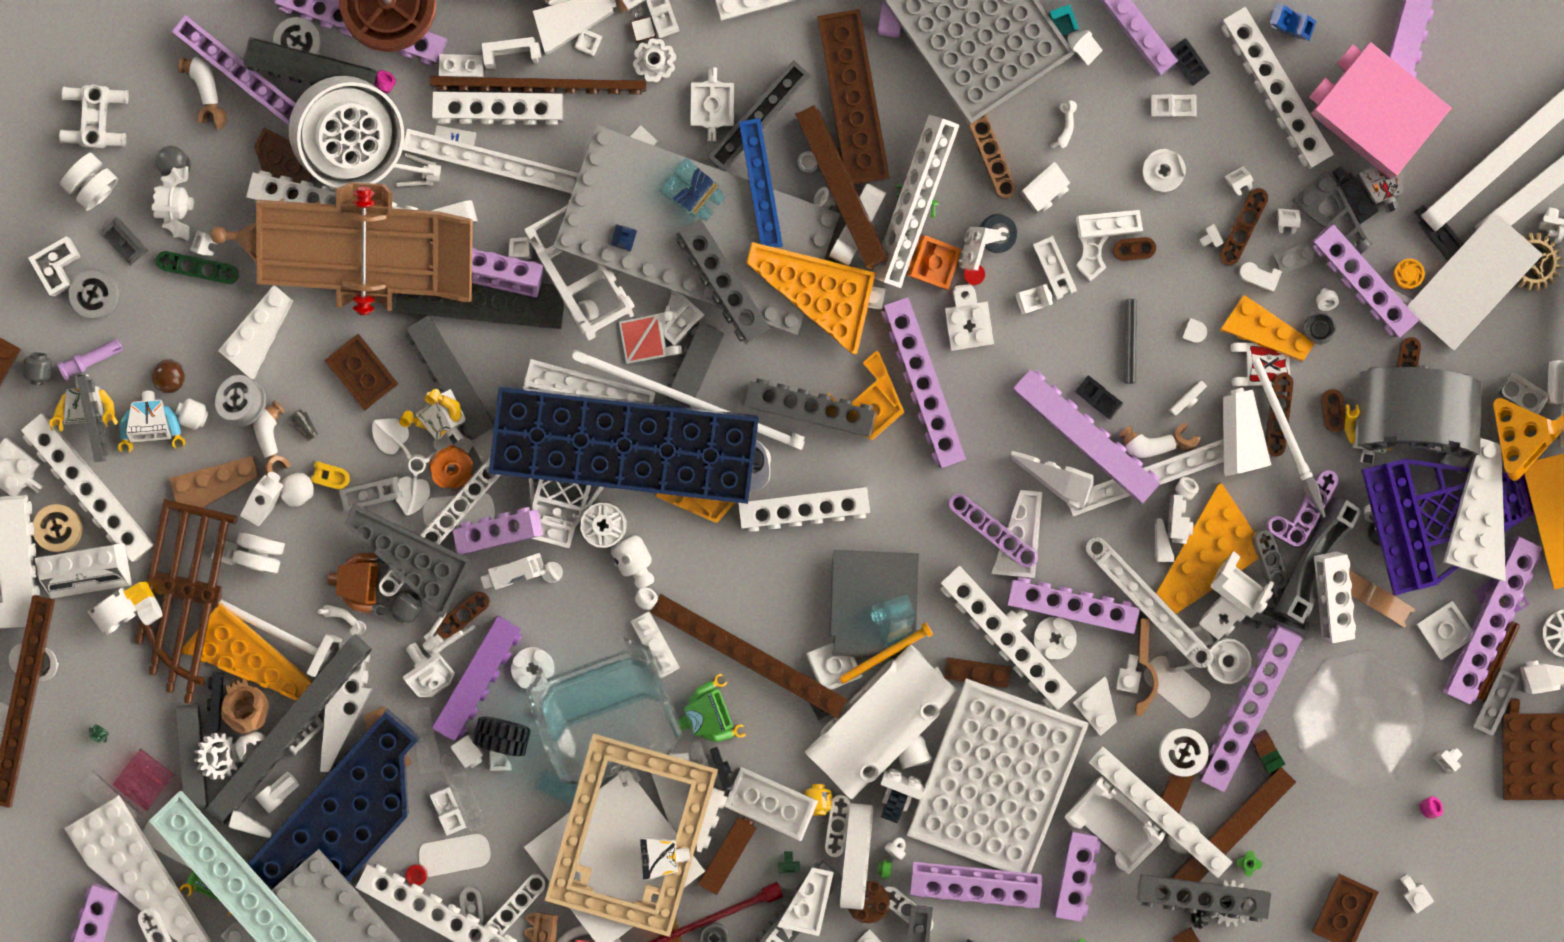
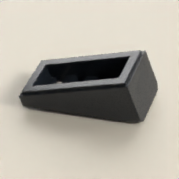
M1186 38L1170 49L1178 60L1176 65L1192 86L1210 74ZM1185 47L1186 51L1178 56L1176 53ZM1190 54L1192 58L1183 64L1181 60ZM1195 61L1197 65L1188 71L1186 67ZM1201 68L1202 72L1193 78L1191 74Z

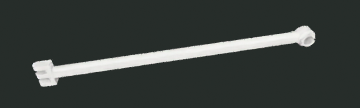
M574 350L571 353V356L576 361L598 368L695 408L730 412L578 350ZM758 423V433L802 450L805 441H803L804 436L794 432L790 436Z

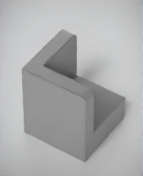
M1179 649L1166 652L1170 672L1196 668Z

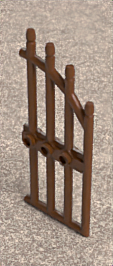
M163 499L146 581L152 593L164 595L161 608L163 615L159 618L156 635L151 624L145 625L139 618L135 644H142L143 634L145 633L153 649L149 674L156 675L158 671L157 665L161 659L169 668L166 692L173 693L174 683L176 682L177 675L188 680L184 703L191 704L196 684L202 686L204 683V677L198 676L211 609L212 607L218 608L222 597L223 586H218L217 580L229 523L236 524L238 517ZM170 509L180 511L181 516L168 574L159 572L158 566ZM193 514L201 516L189 577L185 578L177 576L189 515ZM210 518L221 522L209 580L206 583L197 581ZM174 597L184 601L171 659L162 649L172 598ZM192 602L203 604L189 672L180 667L179 664Z

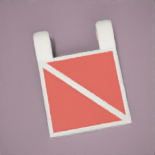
M674 311L619 322L626 364L682 353L680 345L670 347L665 345L661 322L675 320L676 314Z

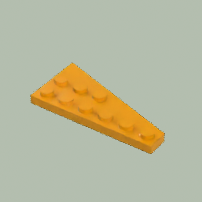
M222 603L210 614L201 657L202 662H208L221 670L245 680L256 682L262 687L280 692L281 695L296 701L313 682V680ZM198 630L182 649L183 654L193 656Z

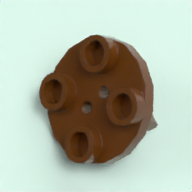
M866 881L865 898L869 897V899L864 901L863 910L848 908V911L860 923L871 924L885 917L889 911L890 899L885 888L877 881Z

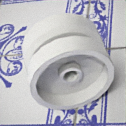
M239 532L236 543L241 547L249 549L248 551H234L231 562L244 565L246 568L278 573L280 561L269 557L268 554H283L285 543Z

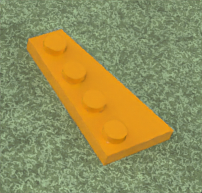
M1245 295L1242 296L1219 330L1224 333L1233 334L1242 340L1254 342L1263 348L1267 347L1275 350L1276 353L1300 362L1304 361L1314 346L1303 334Z

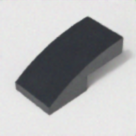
M1089 375L1075 391L1076 394L1109 420L1113 418L1123 405L1122 401Z

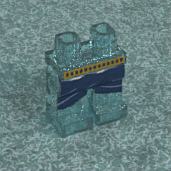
M687 157L660 190V193L689 213L693 218L697 216L705 222L714 213L705 206L710 199L719 206L726 198L725 194L719 189L720 185L701 171Z

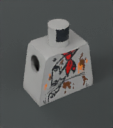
M1376 167L1356 175L1374 205L1383 202L1387 213L1399 209L1395 197L1404 193L1401 171L1392 179H1389Z

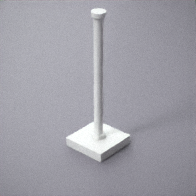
M222 599L219 604L222 603L238 618L313 655L314 659L307 672L312 677H317L332 660L339 648V643L343 640L334 635H325L320 647L317 648Z

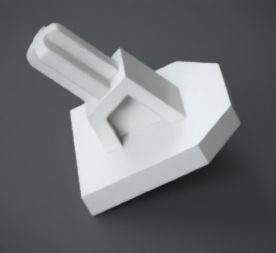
M417 643L410 644L406 648L407 653L415 664L413 665L415 669L404 675L403 679L418 697H433L451 684L454 671L439 653L428 659Z

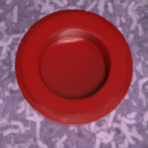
M979 265L978 270L965 269L964 279L968 284L979 285L985 278V270L981 265Z
M420 864L411 865L405 873L406 881L410 885L414 883L420 886L428 877L426 868Z

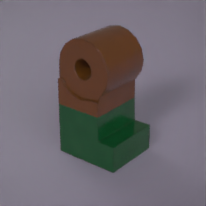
M1265 729L1253 735L1251 742L1267 773L1286 765Z

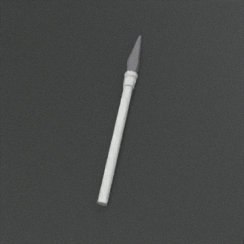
M1260 358L1252 361L1253 366L1295 459L1298 472L1301 475L1300 479L1304 483V490L1322 517L1325 518L1318 483L1312 477V472H1309L1310 469L1304 461Z

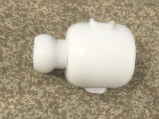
M632 535L611 547V555L615 561V566L618 567L622 576L633 575L635 579L634 584L638 589H642L654 582V576L646 568L651 564V556L641 537Z

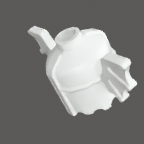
M188 166L180 169L173 167L169 175L161 177L163 186L154 188L156 193L153 195L155 201L152 204L153 215L155 218H164L162 228L169 229L174 238L181 237L188 241L190 238L189 226L179 222L177 219L184 218L188 210H193L194 198L188 196L184 187H176L177 184L188 180Z

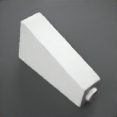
M570 0L533 11L545 54L548 55L585 30L590 29L614 14L613 7H617L615 0Z
M1243 388L1231 390V395L1223 397L1225 476L1271 465L1253 390L1245 392Z

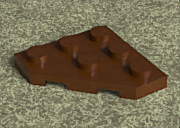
M264 127L254 145L261 170L271 173V177L280 179V176L292 178V182L300 184L301 181L310 182L313 175L297 160L290 140ZM270 185L268 187L269 194L277 192V185ZM291 190L288 198H297L298 190Z

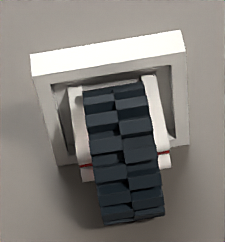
M890 768L889 770L885 769L881 777V785L887 787L882 803H885L881 818L898 823L902 811H907L912 797L919 800L922 799L925 784L921 783L922 780L917 777L910 776L907 778L902 776V772Z

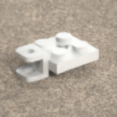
M971 284L955 286L953 289L955 306L945 308L951 351L994 344L988 302L977 303L976 292ZM968 291L967 297H961V293ZM967 320H971L973 324L975 323V327L972 328L971 332L963 328V325L967 324Z

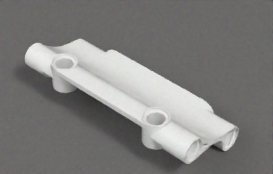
M909 645L895 661H888L844 706L838 718L833 717L823 727L820 737L817 738L805 753L850 799H853L869 782L876 780L938 717L939 711L958 691L925 660L923 655L914 646ZM933 705L930 711H923L925 706ZM868 766L873 767V769L870 772H863L864 768Z

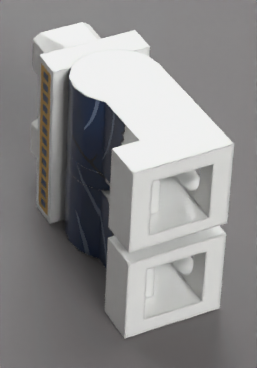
M538 553L509 564L488 569L489 574L482 576L481 581L484 589L494 586L495 590L512 585L513 582L522 579L524 575L526 580H529L547 572L541 555Z

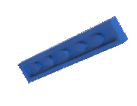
M761 119L740 121L739 127L760 244L774 248L783 247Z

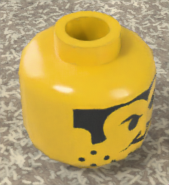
M812 784V788L806 789L804 795L818 801L812 816H826V812H829L832 808L831 790L825 789L824 784Z

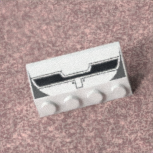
M124 543L35 558L38 579L51 599L132 585Z

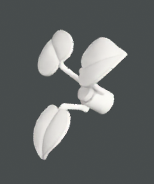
M396 418L376 419L373 421L372 433L379 449L387 454H395L399 447H401L409 459L408 468L414 473L413 478L405 476L399 479L398 487L399 491H402L403 497L396 499L405 515H411L422 508L430 495L429 483L424 479H417L418 474L424 471L426 462H429L437 452L453 444L448 436H445L439 440H434V447L437 451L427 458L419 454L412 456L405 445L402 444L409 437L408 427L401 426L399 419ZM463 435L464 439L456 443L455 446L469 454L473 442ZM451 464L448 467H454L456 464Z

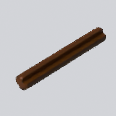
M1511 621V623L1507 624L1504 630L1506 635L1503 641L1499 642L1496 647L1497 655L1486 669L1488 670L1487 677L1479 684L1477 699L1481 701L1486 700L1520 628L1518 623Z

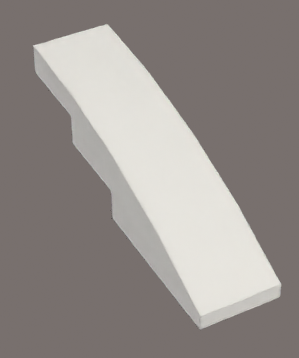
M646 0L659 38L680 31L669 0Z

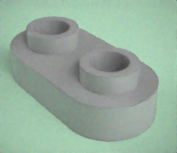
M466 887L462 890L459 897L461 914L465 916L468 914L476 915L480 919L478 923L482 925L484 922L481 892L476 887ZM469 893L474 894L475 899L473 901L467 899Z

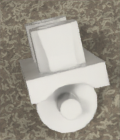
M1549 207L1539 223L1538 230L1548 231V236L1555 237L1556 244H1561L1562 239H1564V219L1558 218L1559 210Z

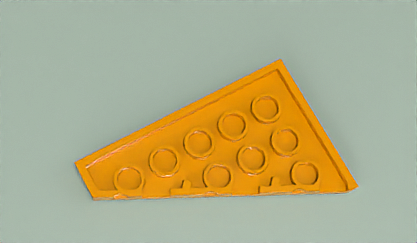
M751 242L746 264L848 352L857 355L875 272Z
M1222 483L1216 486L1203 512L1197 519L1193 527V533L1187 539V544H1183L1156 592L1175 614L1213 590L1210 585L1221 564L1233 551L1240 556L1236 567L1240 570L1258 560L1252 544L1254 531Z

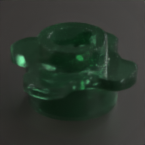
M97 724L93 728H88L91 739L97 743L101 741L107 742L109 732Z

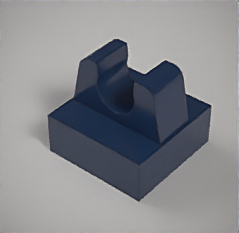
M616 224L610 246L631 252L637 230Z

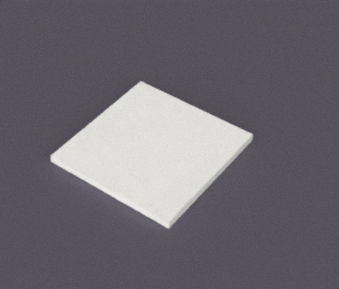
M627 768L600 788L578 864L592 868L587 886L592 887L594 892L634 903L635 900L642 902L646 884L661 888L665 877L663 875L643 880L640 837L675 840L677 833ZM570 812L524 847L549 881L552 877ZM694 856L684 888L705 872ZM576 871L574 879L580 880L582 873ZM653 894L651 901L657 903L659 895ZM570 908L595 942H614L634 927Z

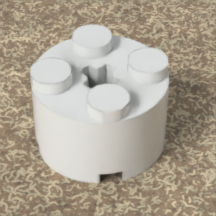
M123 587L87 611L102 633L105 632L107 635L120 626L119 622L121 620L126 623L137 614L133 603L123 593L125 591Z

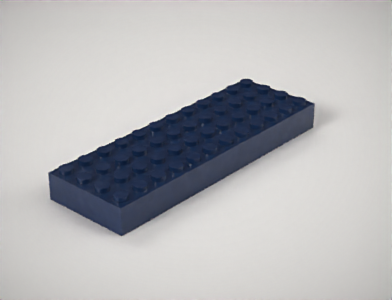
M499 385L489 473L748 504L759 417L750 414Z

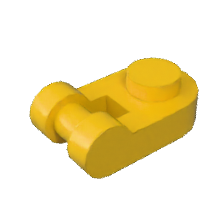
M315 461L314 467L316 469L314 476L311 475V482L334 489H344L349 485L350 475L347 470ZM324 470L330 471L328 479L322 478Z

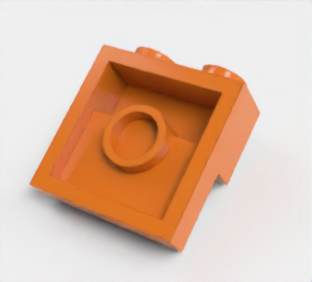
M920 235L906 276L948 290L962 249L926 235Z

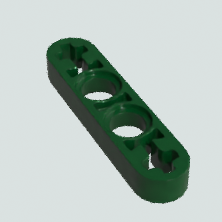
M169 251L160 252L156 257V265L164 271L224 284H234L239 279L238 269L229 264ZM169 255L168 259L176 261V257H180L177 261V270H174L175 265L167 264L164 267L161 258ZM186 259L191 260L193 263V268L188 272L183 271L181 268L182 262ZM211 264L213 266L214 272L211 276L203 274L202 268L204 265ZM218 266H222L220 271L224 272L232 269L231 272L235 274L234 278L230 277L229 281H227L226 276L219 275V279H216Z

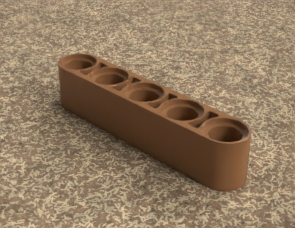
M984 115L971 125L968 124V127L996 195L1001 199H1009L1015 192V183L988 117ZM983 124L986 126L987 132L980 135L975 131V126ZM985 144H992L995 147V152L988 155L984 152L983 146ZM993 164H1000L1003 167V173L999 175L994 174L991 169ZM1006 183L1010 185L1011 193L1007 195L1002 194L1000 191L1001 184Z

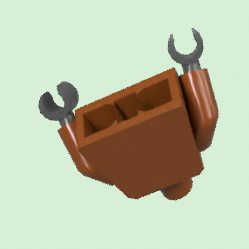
M374 552L358 553L347 559L345 565H339L338 573H330L328 575V584L336 586V595L342 597L343 602L352 610L368 614L373 612L377 617L384 616L376 612L378 607L386 608L383 604H376L379 563H376V561L382 564L386 563Z

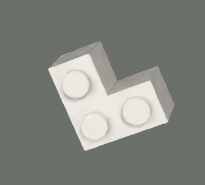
M64 237L29 257V260L48 294L55 297L69 289L71 285L63 267L81 256L71 238Z

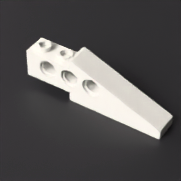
M345 642L339 643V650L342 648ZM370 654L325 706L320 772H330L372 691V688L364 687V683H368L369 671L365 670L366 662L370 661ZM349 681H354L357 684L356 692L351 693L347 690L346 685ZM351 702L355 705L356 710L353 714H348L345 711L346 703Z

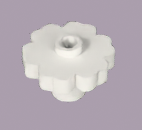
M652 38L648 41V45L641 43L634 51L637 59L633 62V66L636 69L637 75H644L647 82L659 83L662 77L667 79L675 71L673 62L676 60V55L673 48L665 46L664 41L661 39L656 40ZM658 58L659 63L653 65L651 64V59Z

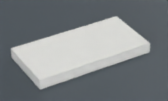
M740 767L733 784L734 790L730 791L724 807L802 841L818 801Z

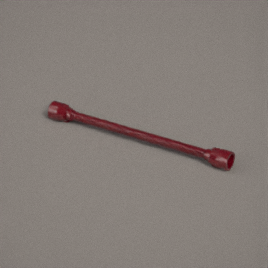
M776 881L762 888V891L757 893L756 896L746 899L744 902L741 901V903L731 905V907L729 906L718 911L716 914L713 913V915L703 917V919L696 920L685 925V927L673 930L670 937L662 935L657 937V939L654 938L652 941L647 942H669V940H674V938L685 935L687 932L690 933L692 930L702 928V926L713 923L715 920L718 921L720 918H725V916H730V914L741 911L743 908L746 909L748 906H753V904H758V902L763 903L766 901L770 903L784 897Z

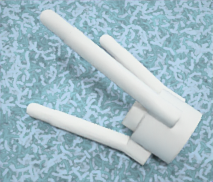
M405 153V157L425 164L424 167L419 168L403 164H396L394 168L422 173V178L426 179L395 183L396 187L433 186L434 182L439 183L441 166L436 165L437 162Z
M440 616L431 630L424 636L426 642L423 643V647L429 655L434 656L475 629V625L463 631L460 630L446 640H443L438 634L433 636L444 619Z

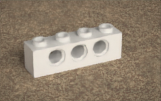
M1337 551L1314 556L1322 640L1337 643L1355 639L1356 625L1353 620L1354 604L1351 599L1352 582L1349 578L1350 561L1348 556Z

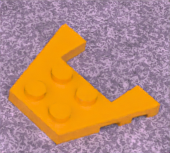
M877 350L863 362L877 380L852 402V405L860 407L861 403L871 405L873 410L877 412L872 436H865L872 441L905 413L883 359ZM835 406L827 409V415L832 418L837 415L838 410ZM856 411L850 412L847 417L850 423L856 422L858 420V413Z
M659 493L655 495L657 498L715 523H718L736 503Z

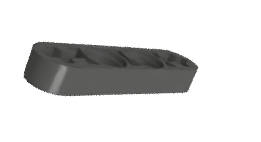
M1260 529L1252 535V544L1267 584L1270 581L1273 582L1272 579L1276 573L1281 575L1280 584H1274L1271 589L1273 592V602L1277 605L1285 590L1282 588H1286L1289 578L1274 536L1270 531ZM1262 536H1266L1264 543L1259 542ZM1269 553H1272L1274 556V562L1271 565H1268L1265 561Z

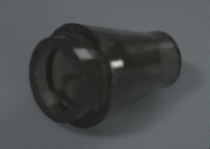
M299 409L288 418L289 425L305 437L307 441H310L318 434L307 412H304L302 409Z

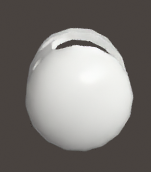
M921 735L898 756L902 769L925 765L933 761L932 755L928 753L925 740Z

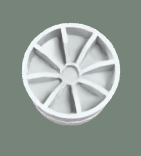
M88 153L76 162L60 182V186L68 194L73 195L79 192L76 201L86 211L91 210L106 199L118 182V178L108 168L99 172L102 162L92 153Z

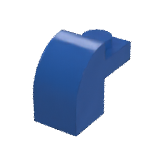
M1280 3L1276 4L1275 9L1271 13L1270 20L1271 28L1307 41H1310L1317 22L1308 14L1292 11L1286 5Z

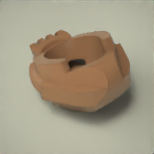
M240 678L232 681L226 686L228 695H225L220 707L221 719L231 729L241 735L262 728L269 708V702L265 694L259 688L249 686L245 679Z

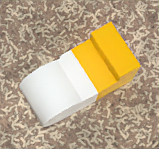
M138 582L123 592L126 598L131 600L139 618L145 625H149L162 617V610L147 582Z

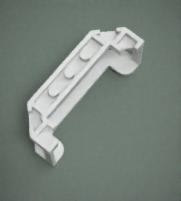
M567 206L524 230L538 255L537 257L541 264L544 265L549 278L579 329L589 341L596 337L595 332L620 317L626 314L630 318L633 317L632 308L635 306L630 297L626 296L622 287L619 286L617 288L614 281L617 279L612 270H607L605 266L597 264V271L570 286L565 285L551 261V258L564 251L553 248V245L549 248H544L536 233V230L565 215ZM600 279H605L617 297L620 306L589 323L572 295Z

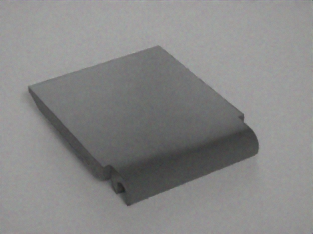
M833 550L830 636H834L833 656L874 657L916 632L918 553ZM906 648L902 649L901 651L897 652L896 654L892 655V656L889 657V658H896V659H897V657H898Z

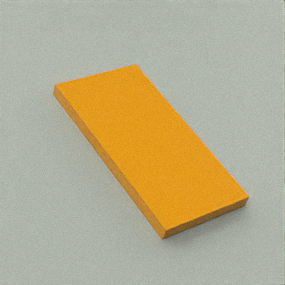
M1564 453L1538 459L1524 473L1554 590L1564 587Z

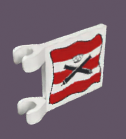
M1232 343L1230 345L1231 352H1246L1247 377L1232 378V386H1262L1252 361L1259 358L1271 385L1275 375L1279 373L1290 375V357L1276 353L1275 350L1267 347L1258 346L1256 343ZM1283 377L1282 380H1278V384L1288 385V381H1285Z

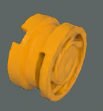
M1410 258L1399 262L1393 270V280L1398 287L1404 290L1416 288L1422 283L1425 275L1422 264Z

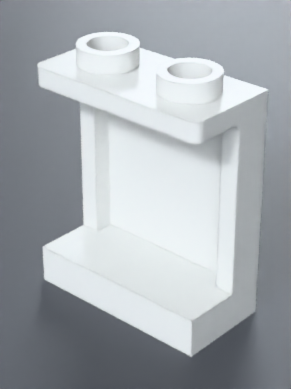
M534 37L482 43L484 65L487 70L496 69L494 56L531 52L534 64L538 63V58H542L541 47Z
M1233 551L1221 564L1210 587L1252 618L1257 612L1260 614L1266 608V602L1273 594L1271 589L1274 583L1270 581L1265 587H1262L1238 569L1236 564L1240 556Z

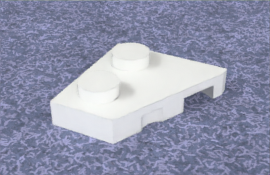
M672 290L665 312L674 311L676 319L662 322L664 337L674 346H677L705 316L684 295Z
M1105 676L1072 702L1100 736L1117 723L1108 681Z

